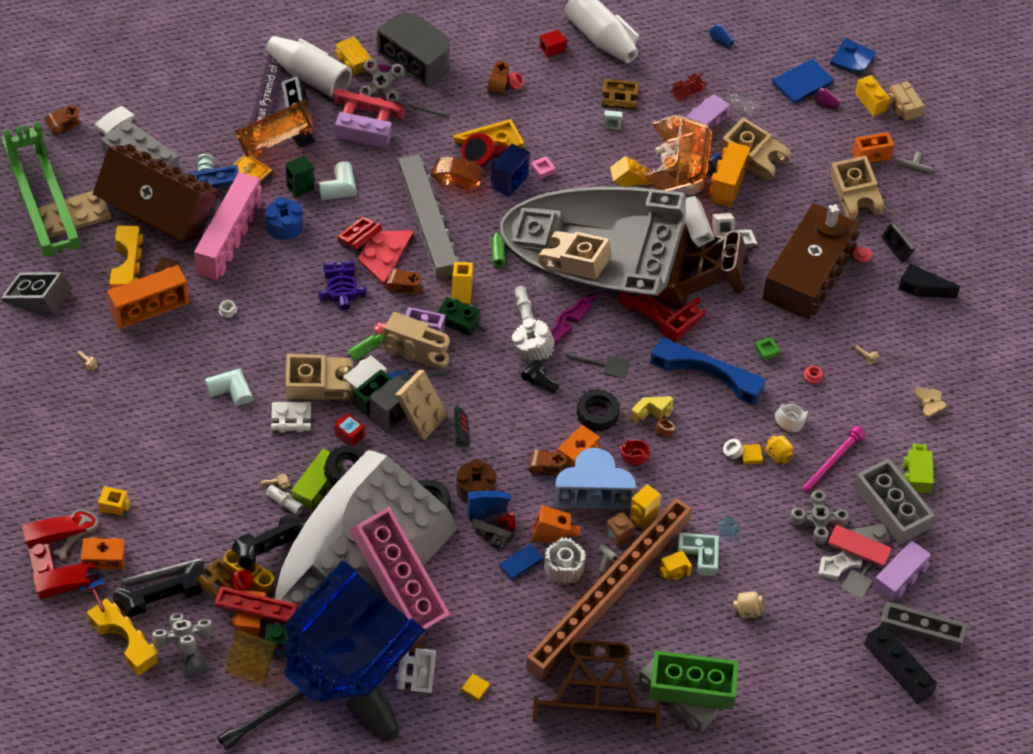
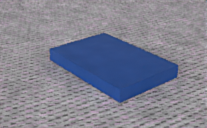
M812 58L772 79V84L788 100L796 104L818 92L821 87L824 89L834 84L835 79Z

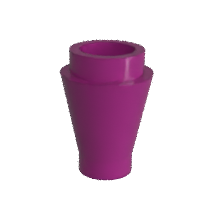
M822 87L814 100L818 101V104L836 110L841 103V100L827 88L823 89Z

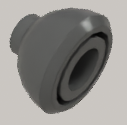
M196 649L195 653L186 656L183 666L185 677H195L201 673H207L209 662L205 660L204 655Z

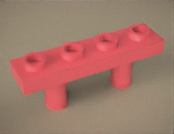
M335 89L334 101L337 104L345 105L343 113L353 114L354 109L357 108L378 113V120L387 121L388 117L403 119L404 105L398 102H389L361 93L356 94L345 89Z

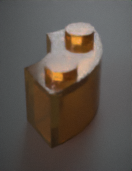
M445 156L436 159L430 175L441 185H455L463 190L470 191L480 186L485 170L477 162L459 157Z

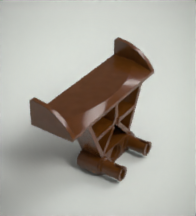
M684 225L667 287L657 297L665 304L681 309L686 305L688 295L724 279L731 283L734 292H743L745 286L741 276L743 265L749 261V257L746 254V245L740 232L732 230L725 236L713 233L715 239L702 245L701 253H695L696 244L692 241L687 226ZM721 258V264L716 262V260ZM692 268H698V274L691 277Z
M575 640L570 646L569 654L576 661L554 701L538 700L539 696H534L533 722H537L538 707L585 712L654 715V729L660 730L661 705L657 704L655 708H644L638 705L623 665L630 656V648L625 643ZM596 647L604 648L605 655L602 657L596 656L594 649ZM583 661L615 663V665L598 682ZM579 666L590 681L571 680ZM619 669L624 683L605 682ZM567 686L595 687L594 704L560 702L559 700ZM600 688L627 690L633 707L599 704Z

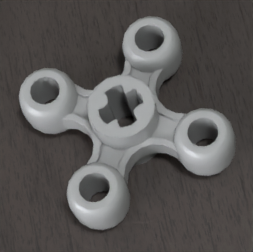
M367 60L364 68L367 73L373 76V81L368 86H362L359 89V94L368 91L366 96L372 97L375 92L380 91L385 94L386 101L394 102L390 99L391 96H395V99L400 100L399 94L391 88V83L395 79L404 77V67L401 64H395L389 72L383 73L379 71L378 63L375 60ZM384 79L386 83L380 85L379 81L381 82V80Z
M816 490L811 494L810 503L813 506L811 511L794 508L790 513V522L793 525L800 526L803 523H810L815 528L813 541L818 545H824L828 541L829 532L826 529V525L832 523L844 527L849 522V513L846 510L838 509L836 512H829V509L824 506L826 494L821 490Z
M175 613L169 618L171 631L167 632L164 629L155 630L152 633V642L156 648H164L169 642L174 641L175 645L180 647L183 654L190 655L195 653L197 649L194 637H211L214 633L213 623L209 619H203L198 621L197 625L191 626V622L186 620L183 614Z

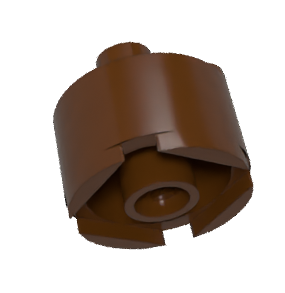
M473 459L471 462L464 464L457 473L456 490L458 497L467 504V494L470 492L496 491L497 474L495 470L480 459Z

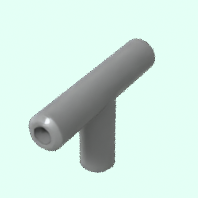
M919 151L915 153L913 162L898 158L897 165L931 174L933 167L919 164L922 153Z
M601 545L599 551L604 554L599 571L606 573L610 561L616 562L619 556L607 546Z

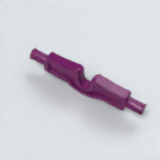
M593 292L585 299L580 298L572 308L564 310L558 316L556 324L550 330L554 338V344H557L572 331V326L566 320L579 323L590 310L592 302L597 298Z

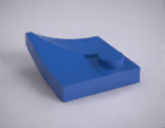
M845 37L831 59L830 64L851 73L863 74L876 52Z
M475 491L468 493V519L482 520L485 516L506 512L508 503L511 500L510 493L501 491Z

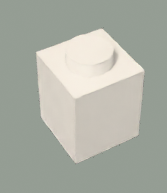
M731 213L712 214L714 234L725 236L728 232L735 230V218Z

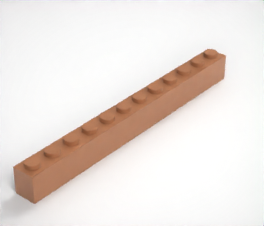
M675 498L527 656L526 670L543 681L569 653L571 644L575 640L583 638L690 522L692 508Z

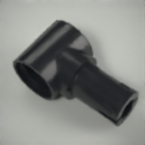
M533 360L521 373L522 379L529 381L530 385L536 383L545 387L551 393H554L559 388L560 383L550 378L546 373L545 366L537 360Z

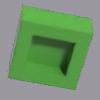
M772 337L755 342L754 348L762 361L780 355V349Z

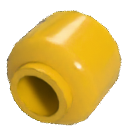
M774 435L767 440L765 452L774 463H781L783 465L793 458L794 446L785 436L776 437Z

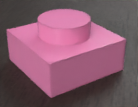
M547 156L531 162V168L539 179L552 175L556 171V168Z

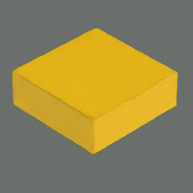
M760 444L743 445L744 451L741 455L743 464H760L763 462Z
M472 673L461 688V692L479 702L490 687V683Z

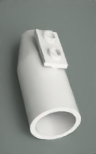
M599 0L568 1L564 9V15L597 48L625 63H630L636 58L638 50L635 44L639 35L619 15L614 16Z
M273 36L267 43L266 51L293 77L298 76L302 82L334 99L335 89L346 90L352 77L351 68L328 56V53L300 38L297 42Z

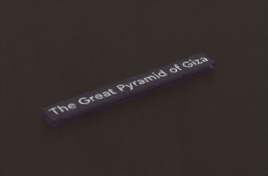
M270 54L268 55L243 147L245 152L260 154L262 152L284 70Z

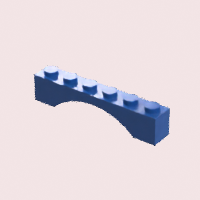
M660 337L651 353L650 364L665 370L692 369L708 373L724 382L738 399L756 405L764 390L765 378Z

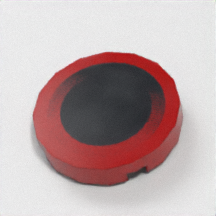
M481 132L471 134L462 146L461 153L464 162L473 168L485 167L488 164L487 162L492 160L495 153V143L491 137Z

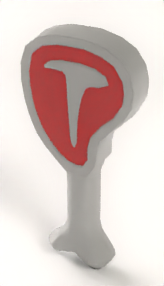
M79 509L72 513L76 518L74 522L78 526L83 524L87 531L68 537L60 549L52 551L54 557H59L61 562L67 561V553L73 544L83 535L92 533L98 528V518L92 512Z

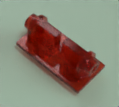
M695 73L684 82L682 80L673 84L670 93L675 92L674 97L676 100H683L692 95L689 89L692 90L693 94L704 90L707 86L706 82L701 79L704 73L699 75Z

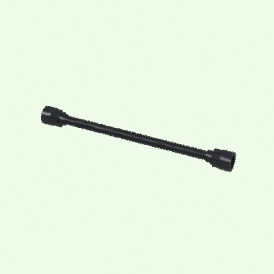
M369 643L362 645L353 651L354 655L348 661L346 660L341 663V665L317 678V680L306 685V687L295 692V694L284 699V701L282 700L243 726L236 729L231 727L218 735L219 743L221 745L224 744L225 747L223 748L227 751L241 742L240 738L244 736V733L246 734L251 729L260 725V723L262 724L271 716L273 717L353 665L359 663L363 665L376 657L373 647Z

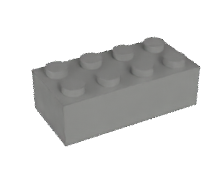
M125 120L101 139L104 154L107 153L108 147L132 144L137 147L136 150L148 152L152 155V158L164 160L167 162L166 165L170 167L180 168L179 156L129 120Z
M889 458L856 475L854 489L880 522L885 524L886 529L899 545L932 528L935 518L934 513Z

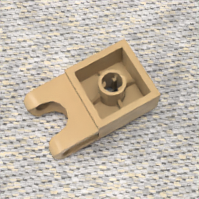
M744 117L722 138L721 153L724 147H728L730 141L750 147L747 169L765 180H770L775 175V166L770 161L785 164L791 158V151L788 147L773 139L770 133Z
M867 156L832 163L830 177L846 217L857 220L858 209L861 207L870 209L875 216L882 215L884 213V202Z
M555 231L550 238L553 249H543L537 259L544 268L597 279L611 258L612 253L610 241L607 238L579 232L570 234Z
M393 311L384 327V350L391 355H400L408 361H416L436 369L446 368L449 364V355L446 352L450 345L449 336L429 328V324ZM437 341H444V343H442V344H438V343H436V342H437ZM435 357L443 358L444 361L437 362Z
M287 354L286 399H350L353 395L352 385L349 382L338 380V378L343 377L347 371L353 369L352 360L349 358L325 357V355Z

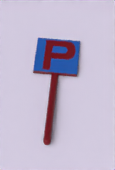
M98 572L88 575L85 578L90 579V584L80 586L79 589L81 593L92 590L101 612H105V608L95 589L105 586L101 574Z

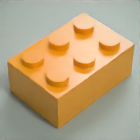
M730 141L728 147L723 148L721 155L723 159L718 161L716 166L717 173H713L711 178L713 185H711L709 195H711L710 202L729 208L732 207L747 170L750 147Z

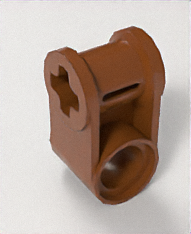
M504 61L495 63L489 78L487 92L505 95L504 92L507 89L509 73L508 63Z
M68 105L63 109L48 114L45 118V123L52 134L57 136L61 132L65 133L79 126L81 123V119L78 116L79 109L77 106Z
M392 269L390 270L385 287L388 291L392 290L397 291V293L419 295L423 290L421 285L422 277L417 272Z
M534 450L531 452L529 472L531 474L540 473V475L558 476L561 471L567 469V457L562 452Z

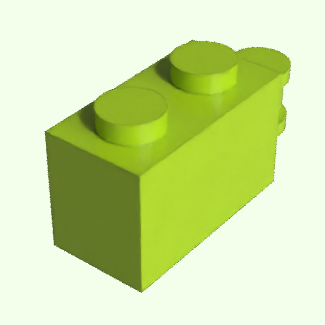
M912 443L907 457L903 458V469L907 471V473H904V478L916 492L931 493L934 484L932 451H927L926 444Z

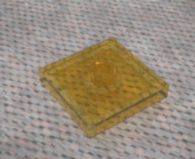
M238 630L225 670L264 684L277 644Z

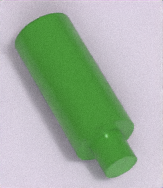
M495 233L491 239L492 264L495 267H503L506 264L505 242L500 233Z
M382 333L379 335L373 334L350 348L349 354L351 358L357 361L380 347L381 342L385 340Z

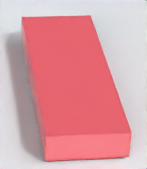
M839 525L835 526L828 541V544L883 568L892 550L891 547Z

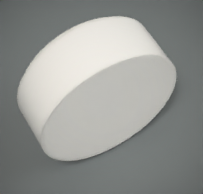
M737 439L727 441L723 447V452L730 459L739 458L744 451L743 445Z

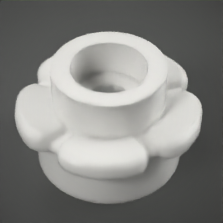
M225 300L221 302L220 310L218 311L221 316L230 318L233 314H236L237 307H235L234 302Z

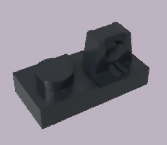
M891 223L881 236L901 262L907 261L916 249L895 223Z
M477 519L473 520L472 527L476 528V533L487 536V533L493 534L491 542L493 547L503 550L508 540L513 539L514 533Z

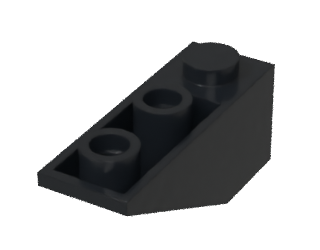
M909 264L901 277L898 289L914 296L957 298L961 286L918 266Z

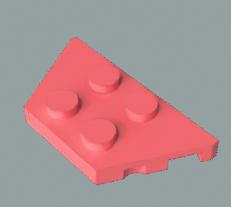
M380 231L367 241L358 256V262L366 267L372 275L376 276L382 285H385L390 270L394 269L412 239L414 231Z

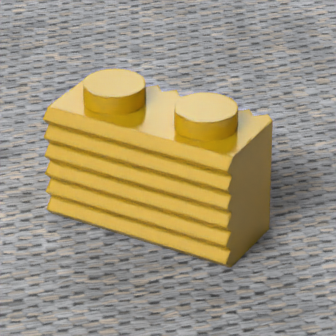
M355 36L336 44L335 55L339 61L342 60L344 65L350 67L354 76L365 71L364 64L367 60L372 59V57Z
M872 75L859 79L855 94L874 117L887 112L890 97L880 87L881 85H879L877 80Z
M648 484L632 497L629 520L634 524V527H639L642 530L658 516L661 494Z

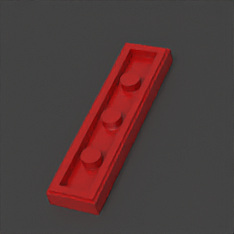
M222 586L214 603L216 608L293 626L299 611L298 604Z

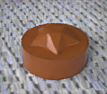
M659 419L655 425V430L662 436L670 437L675 431V426L667 419Z

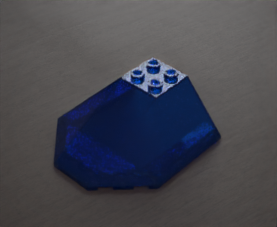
M342 559L286 621L287 640H285V657L287 661L285 677L313 702L370 695L427 630L412 617L408 619L361 577L352 566Z

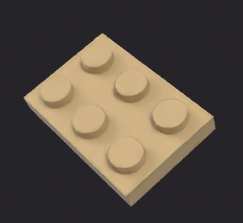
M418 370L395 394L418 438L421 440H425L448 416L424 370Z

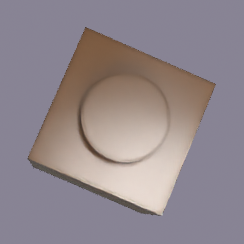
M623 512L606 521L605 534L616 547L633 538L634 524Z

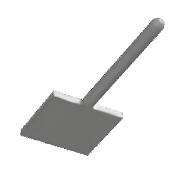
M868 562L861 574L852 569L841 588L863 598L873 582L872 579L865 576L872 563Z

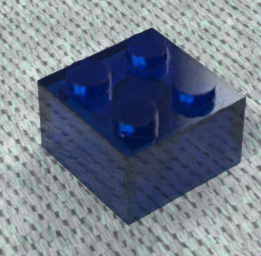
M513 143L508 148H505L501 156L495 159L491 165V188L510 197L529 176L530 152Z

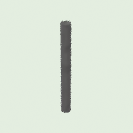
M199 558L124 578L123 583L126 587L186 570L191 562H197L204 566L203 559Z

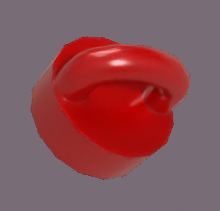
M506 511V516L498 518L497 525L507 527V531H514V512Z
M240 570L235 572L233 585L236 589L248 590L253 586L254 577L250 571Z

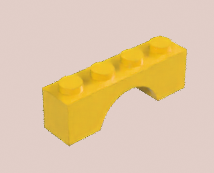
M117 226L115 236L116 251L125 254L128 258L121 266L111 269L110 290L114 287L130 283L133 280H138L136 274H140V263L137 262L138 259L142 258V249L139 246L143 245V234H140L139 226Z
M106 598L102 601L105 612H101L99 605H96L87 611L88 622L100 635L114 633L123 636L128 641V647L124 652L125 663L137 676H140L158 663V651L153 644L149 645L145 641L146 638L140 630L136 631L134 629L133 623L127 616L123 617L119 607L115 603L112 604Z

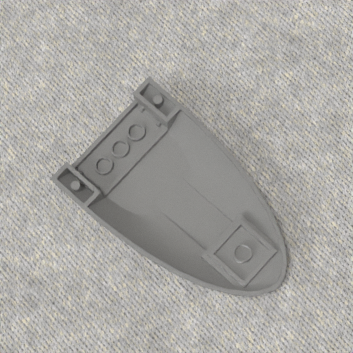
M586 187L549 192L525 200L511 208L500 222V231L505 243L513 252L528 263L548 273L589 286L657 296L667 287L685 225L686 194L683 192L638 187ZM555 231L570 234L579 232L607 238L610 241L612 253L611 258L597 279L544 268L539 264L537 257L543 249H553L550 238Z
M367 450L343 475L307 520L281 568L275 591V599L299 605V611L293 626L308 627L309 635L322 633L345 625L386 599L384 592L350 534L349 529L390 507L423 566L458 529L449 509L387 455ZM279 623L280 625L291 626V625Z

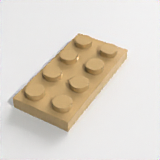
M93 191L64 200L75 229L111 219V213L105 201L92 195ZM55 203L38 208L48 238L66 233Z

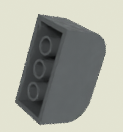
M400 13L377 29V52L394 65L401 64L407 74L425 87H430L448 72L450 56L449 38L428 21L413 13Z

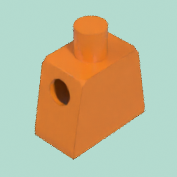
M541 505L533 525L532 541L556 543L561 537L563 539L567 536L578 538L581 526L571 524L570 513Z

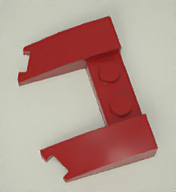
M620 291L618 302L631 312L637 309L662 327L660 333L674 343L706 314V309L699 311L696 306L700 304L698 297L676 313L666 308L651 297V295Z
M74 515L54 517L22 525L33 567L35 589L40 599L52 597L80 586L88 585L91 582L90 579L85 577L88 570L95 569L94 562L55 569L50 543L87 531L83 524L78 526L74 522L76 520Z

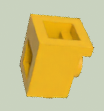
M104 486L98 500L99 512L122 516L123 512L128 511L130 508L127 491Z
M682 550L662 558L659 573L667 581L671 579L678 580L684 574L687 577L691 575L692 565Z

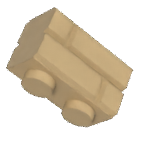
M908 81L890 87L888 94L890 97L889 103L894 105L898 116H901L904 121L923 116L925 106Z

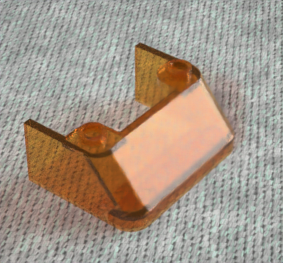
M304 99L244 128L236 129L234 132L245 156L254 155L256 158L265 154V149L300 133L307 135L313 132V127L316 125L308 102Z
M673 115L652 122V126L663 141L669 142L677 139L675 154L666 156L662 161L660 169L645 173V177L654 189L668 191L702 181L706 177L712 135L709 126L682 115Z

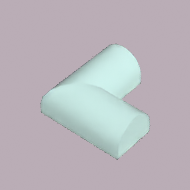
M339 162L335 165L334 173L336 180L319 182L321 200L357 196L353 169L349 162Z
M241 368L204 379L210 397L229 392L235 407L254 401Z
M679 533L677 552L683 550L685 554L698 555L697 571L700 575H716L718 572L719 536Z

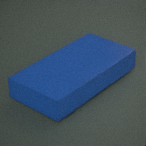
M530 544L499 563V568L512 581L542 562L543 556Z

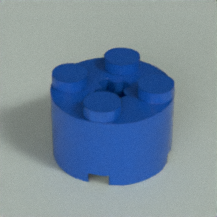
M278 197L268 205L265 212L266 228L272 237L286 240L295 238L301 233L303 229V213L300 204L284 197Z

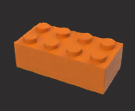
M178 265L107 291L110 314L118 329L189 304L187 280Z

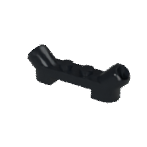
M288 514L280 518L278 527L256 537H253L250 533L239 537L232 545V551L238 555V566L244 569H251L255 565L257 556L268 553L278 546H283L291 540H296L306 521H300L293 514Z
M191 562L188 564L183 575L167 578L163 582L154 585L150 584L136 591L121 586L115 590L113 602L117 606L124 608L128 617H134L147 612L146 605L182 592L185 598H189L203 592L202 585L196 580L201 574L204 576L205 570L201 564Z

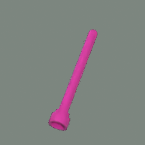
M854 426L849 431L848 439L803 486L804 492H809L854 443H860L866 437V433L861 427Z

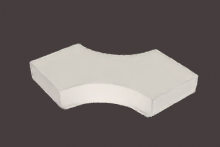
M843 550L835 556L822 557L818 576L838 580L841 573L845 570L861 568L863 559Z

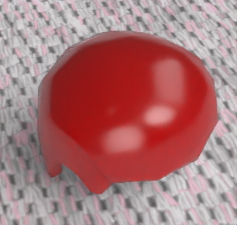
M627 440L624 446L620 445L621 458L628 465L640 466L650 457V448L644 441Z

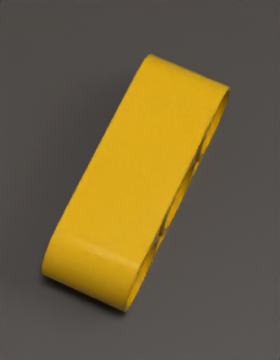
M232 550L226 552L224 562L234 572L248 570L252 573L254 577L252 590L266 592V596L273 593L275 586L274 576L271 572L256 562L251 569L241 568L237 563H232L237 562L238 555Z

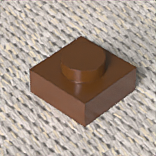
M161 257L154 272L157 273L169 267L179 266V261Z

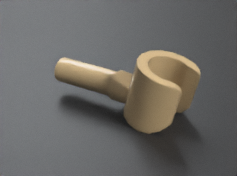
M858 345L855 346V350L861 353L870 365L878 362L876 358L879 357V354L876 351L868 353Z
M81 351L77 353L86 362L84 367L87 370L93 372L97 368L94 357L89 358Z
M280 474L276 479L261 481L262 485L279 484L281 489L290 487L288 477L285 474Z

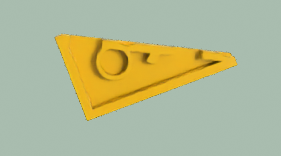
M511 119L453 135L454 143L463 144L471 134L481 132L490 136L495 146L524 148V141Z

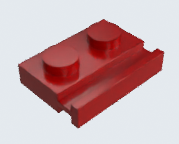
M361 217L339 234L337 239L339 243L348 247L353 246L357 250L379 233L382 227L380 223L376 224L373 220Z

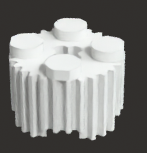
M532 318L525 319L523 325H519L520 327L516 328L517 331H514L515 333L512 335L513 343L520 356L529 363L533 360L549 358V355H552V352H554L553 347L555 343L549 327L543 321H536V319L533 320Z
M561 537L556 543L553 542L545 552L544 570L548 574V578L553 582L558 581L559 584L561 582L563 584L577 582L584 573L585 551L578 543L575 544L571 538L567 539L565 537L563 539Z

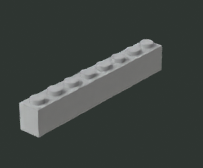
M420 155L398 158V170L435 278L453 275L454 262L460 261L458 256L455 257L454 255L455 247L453 242L450 243L449 229H445L444 215H440L441 208L439 201L436 202L435 189L430 186V175H426L425 161H421Z

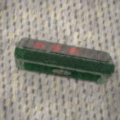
M455 405V446L470 447L468 415L458 405Z

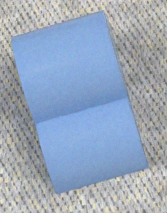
M600 448L586 449L577 456L575 467L567 468L557 476L554 508L630 509L632 497H634L636 490L635 480L626 470L615 468V461L607 451Z

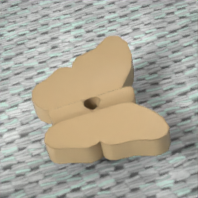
M916 387L914 394L922 402L924 417L930 418L946 409L947 405L941 399L942 393L940 390Z

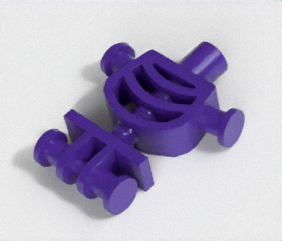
M353 259L346 262L341 260V264H336L335 261H332V263L323 262L324 277L331 279L326 283V291H317L320 302L323 299L329 298L330 302H338L340 310H349V300H356L357 295H364L366 297V286L364 288H357L356 279L350 277L355 276Z

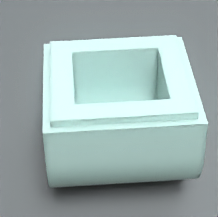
M605 110L603 127L620 130L622 112Z

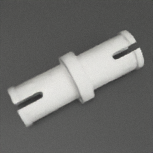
M516 287L514 289L517 298L516 306L520 310L522 322L527 318L534 320L531 311L532 304L528 299L526 287Z
M274 485L269 486L266 490L265 495L273 499L281 508L288 509L296 516H299L304 510L303 504L294 500L289 493L282 492Z

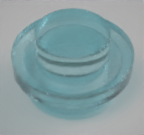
M725 517L719 522L718 528L723 535L733 536L737 533L739 526L734 518Z

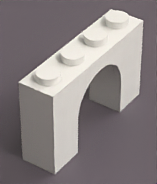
M696 196L686 198L685 225L688 228L692 241L700 247L715 238L701 202Z

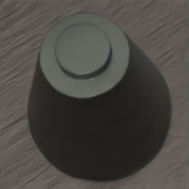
M375 681L367 685L368 689L364 691L359 690L346 702V707L382 741L387 740L390 742L398 736L397 732L400 728L383 685L380 681Z

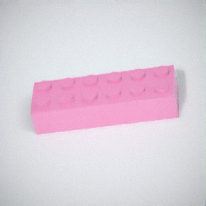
M240 172L236 176L194 251L197 275L216 281L220 275H224L226 263L231 262L234 249H238L241 236L247 233L249 221L253 222L256 209H260L262 205V198L260 196L262 187L260 186L259 178Z
M390 507L349 529L350 534L407 634H418L450 615Z

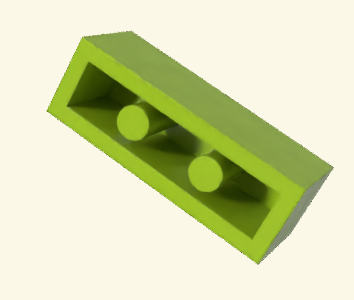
M325 449L321 450L291 490V497L311 511L320 504L326 491L329 492L333 488L324 475V465L330 454ZM343 460L337 465V469L342 475L345 470Z

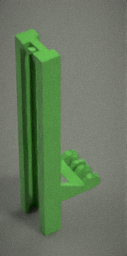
M35 122L34 129L29 130L27 125H23L24 134H22L20 126L16 127L17 136L12 137L9 129L3 130L4 136L1 137L3 147L43 257L55 255L58 249L62 253L66 247L68 251L80 248L78 234L47 156L40 122ZM33 144L69 240L54 244L50 243L19 160L17 148Z

